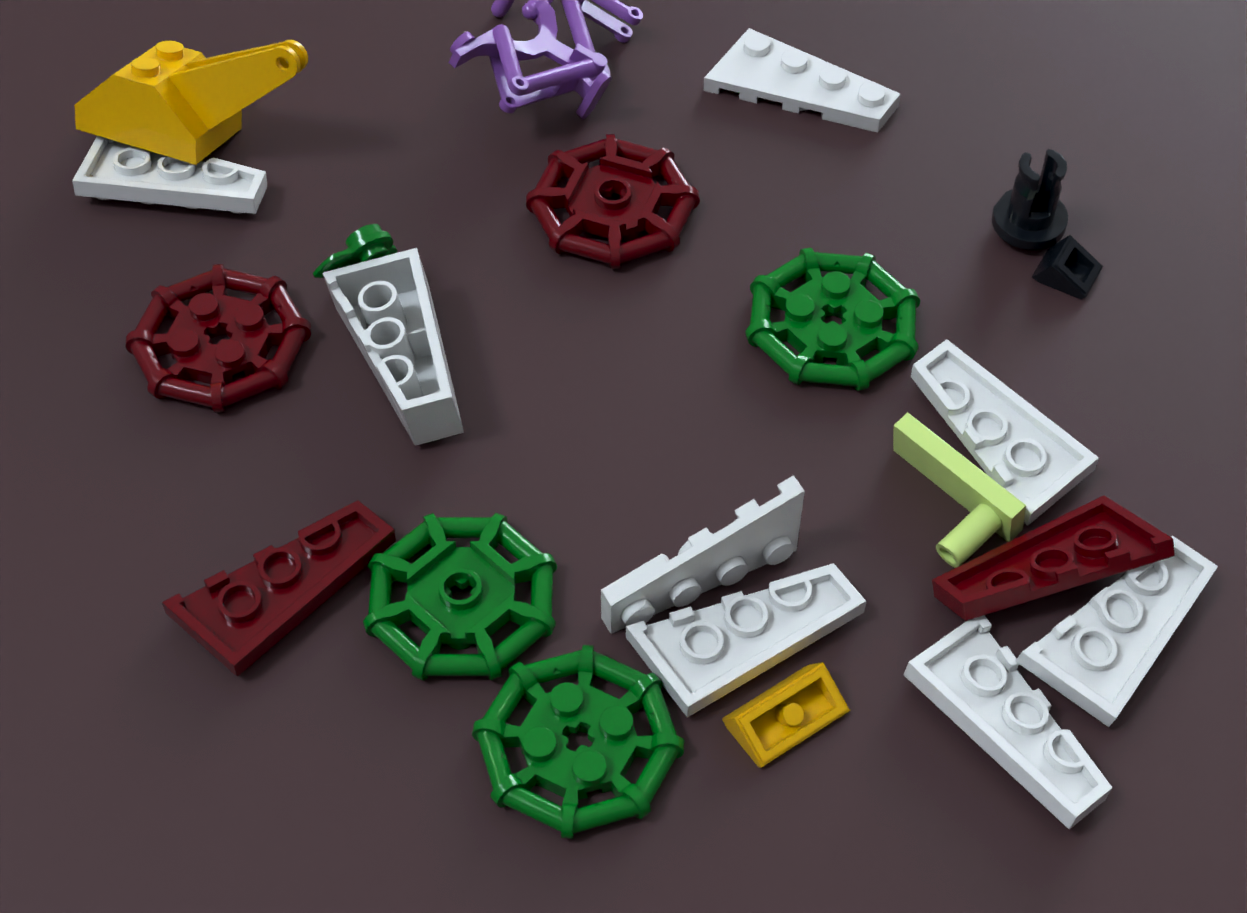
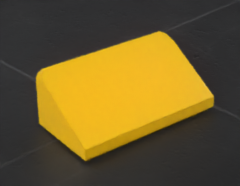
M824 662L803 667L726 715L722 720L728 731L758 768H762L848 713L850 709Z

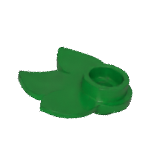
M369 224L350 234L345 242L348 248L329 256L313 272V276L315 278H324L323 272L397 253L398 250L393 245L394 241L389 232L383 231L379 224Z

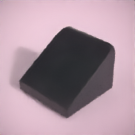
M1069 235L1046 251L1032 278L1043 285L1082 300L1087 296L1103 265Z

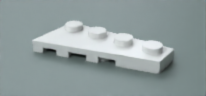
M750 28L704 77L703 91L719 94L720 89L738 92L740 100L756 104L759 98L782 103V110L798 114L800 111L806 110L821 112L823 120L877 133L899 107L901 95L896 91Z
M97 136L72 180L75 196L94 197L100 200L133 201L143 204L183 206L189 209L222 210L238 214H256L268 187L266 171L214 157L206 162L201 161L194 165Z
M946 339L913 364L911 378L985 473L1026 505L1024 522L1027 526L1095 470L1099 457Z
M793 475L779 483L777 487L781 494L760 507L755 499H752L734 510L738 518L723 529L713 534L705 527L690 536L674 558L669 560L665 554H660L601 589V619L609 632L613 634L626 628L628 625L641 621L646 623L657 613L673 606H686L708 590L719 585L729 586L735 584L750 571L766 564H779L790 557L797 550L805 490Z
M1174 536L1171 537L1174 540L1175 556L1126 571L1120 579L1097 593L1072 616L1069 615L1041 640L1035 641L1022 651L1016 662L1109 727L1116 720L1218 568L1217 565Z
M832 563L770 582L769 588L748 595H743L742 591L723 596L719 604L695 611L690 606L670 612L669 619L646 625L644 621L626 626V639L649 669L662 680L663 687L688 718L863 614L866 600L837 566Z
M983 615L967 620L910 660L903 675L1070 830L1106 800L1112 790V786L1072 732L1068 729L1061 730L1049 713L1052 705L1039 688L1032 690L1017 670L1019 663L1016 662L1017 658L1008 646L1000 647L989 631L992 624L986 616Z

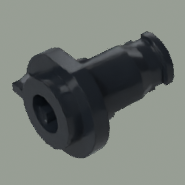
M1051 149L1046 151L1040 176L1030 168L1031 154L1028 152L1022 154L1018 164L1019 173L1014 181L1013 189L1005 192L993 208L991 220L994 230L999 237L1015 247L1029 250L1048 248L1059 242L1065 234L1068 224V212L1059 198L1062 191L1061 180L1064 179L1067 172V162L1061 154Z

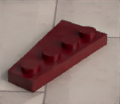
M1103 495L932 579L934 597L963 620L967 621L1175 556L1174 540L1166 533Z
M357 500L299 530V537L278 548L270 545L253 554L254 561L228 575L222 570L205 579V587L183 598L178 593L163 601L162 605L165 613L238 677L369 564L374 554L383 553L396 542L395 530Z

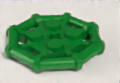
M811 247L800 249L797 257L767 275L756 276L750 285L753 298L750 325L745 331L746 338L751 346L759 347L789 375L788 380L794 384L800 385L802 381L854 386L857 391L868 389L869 382L901 361L912 360L919 349V345L915 340L916 309L920 305V298L916 290L903 286L876 262V256L866 252L863 256L814 252ZM821 272H829L824 277L821 276ZM846 274H853L850 279ZM804 275L805 284L794 291L789 292L783 288ZM867 281L871 282L888 298L878 300L865 288ZM771 307L785 311L784 321H770ZM826 316H836L842 319V324L839 325L835 321L829 323L823 321ZM897 318L896 333L893 334L882 330V320ZM787 341L800 354L798 356L794 354L783 342ZM875 349L880 351L865 362L861 360L862 357ZM824 357L837 358L836 365L824 364Z
M434 513L425 515L420 525L383 554H374L368 564V568L372 573L368 615L363 620L366 633L371 637H377L412 669L413 677L423 681L428 676H488L490 680L502 677L501 671L541 637L550 636L556 626V621L552 617L553 574L557 569V564L553 556L549 553H542L508 524L507 516L495 513L492 517H436ZM446 538H480L479 541H470V547H456V541H446ZM430 543L432 548L414 563L407 562ZM501 544L518 561L509 563L495 548ZM531 581V605L516 601V583ZM392 582L407 583L405 600L391 603ZM455 585L460 589L468 586L473 587L470 592L471 596L463 600L452 599L450 588ZM411 620L426 634L421 646H418L398 626ZM511 620L521 625L498 646L493 647L490 636ZM442 644H447L457 650H463L476 644L478 654H439Z
M583 645L582 650L526 665L517 662L508 669L510 676L484 717L474 722L472 737L480 745L493 789L490 797L494 803L500 808L508 806L561 832V838L573 839L574 834L634 816L638 819H643L651 812L650 803L673 762L684 754L685 741L677 735L661 692L662 680L655 673L644 674L594 651V645ZM578 674V685L569 682L560 683L549 693H545L540 685L544 682ZM593 675L628 690V692L618 699L592 687ZM524 696L526 701L533 707L522 725L506 724L519 701ZM643 707L653 735L637 736L633 726L632 714L638 712ZM583 732L588 734V740L593 744L590 747L580 745L576 751L568 749L569 739L566 736L571 733ZM520 747L526 761V768L517 773H512L504 748ZM636 757L649 759L635 784L624 778ZM535 785H538L564 798L562 806L530 790ZM602 788V793L612 791L615 796L612 799L578 808V800L587 798V792Z

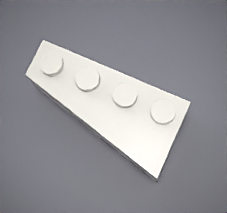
M417 248L323 272V277L336 310L414 445L464 433L430 287Z

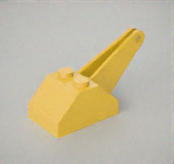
M285 40L275 44L206 58L202 52L185 48L179 42L161 41L111 75L74 105L76 129L197 165L242 129V109L301 72L308 64V54L304 46L299 42Z

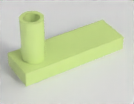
M908 412L894 424L893 451L970 512L936 545L938 554L946 563L954 568L961 566L995 532L1009 542L1023 530L1026 505Z

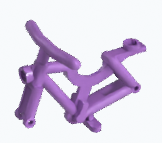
M495 0L491 7L492 14L495 17H504L515 0ZM529 0L522 7V14L526 19L533 20L539 27L538 35L534 39L515 41L511 37L508 27L499 24L477 38L469 31H466L451 45L450 52L452 56L448 63L454 68L474 57L489 56L501 98L499 107L502 111L514 113L516 108L576 91L583 98L576 114L580 118L585 119L595 108L612 77L610 76L606 57L601 53L595 52L584 16L614 33L615 38L623 43L630 40L633 31L628 25L587 0H561L576 46L575 49H572L556 40L558 31L554 9L550 5L554 0ZM591 0L631 25H638L643 18V13L639 8L629 7L619 0ZM545 55L563 65L523 77L519 61L536 59Z

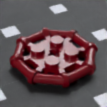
M606 134L605 139L565 152L555 150L548 156V165L535 189L526 195V207L535 214L549 238L550 249L556 253L569 252L610 264L611 269H620V264L661 250L670 252L680 245L679 236L691 211L698 207L700 197L699 191L695 187L690 186L675 163V155L672 151L665 147L659 150L616 139L615 134ZM600 160V165L589 168L590 162ZM657 175L663 176L668 185L661 186L658 181L655 184L652 178ZM561 178H569L565 188L557 187ZM613 193L620 195L619 200H607L604 198H610ZM660 206H673L666 221L656 215ZM566 208L569 218L561 224L553 209ZM646 230L649 235L637 238L640 231ZM584 231L608 238V244L579 235Z
M215 264L210 271L168 287L159 285L151 292L153 299L136 329L127 334L125 347L129 353L134 355L148 382V392L155 398L163 399L170 397L212 407L214 413L225 412V407L272 387L281 389L288 383L287 374L303 342L311 337V323L301 316L287 292V283L278 276L264 278L225 269L224 264ZM227 289L256 296L251 301L228 296ZM191 299L188 306H185L182 303L183 301ZM275 308L282 323L269 325L264 315ZM167 314L174 320L167 334H156ZM227 335L230 337L228 340L221 339L217 345L211 344V338L214 336ZM279 345L273 359H265L271 346ZM171 354L176 363L167 369L163 368L157 356ZM245 371V378L233 381L232 375ZM187 379L207 383L210 386L189 382Z

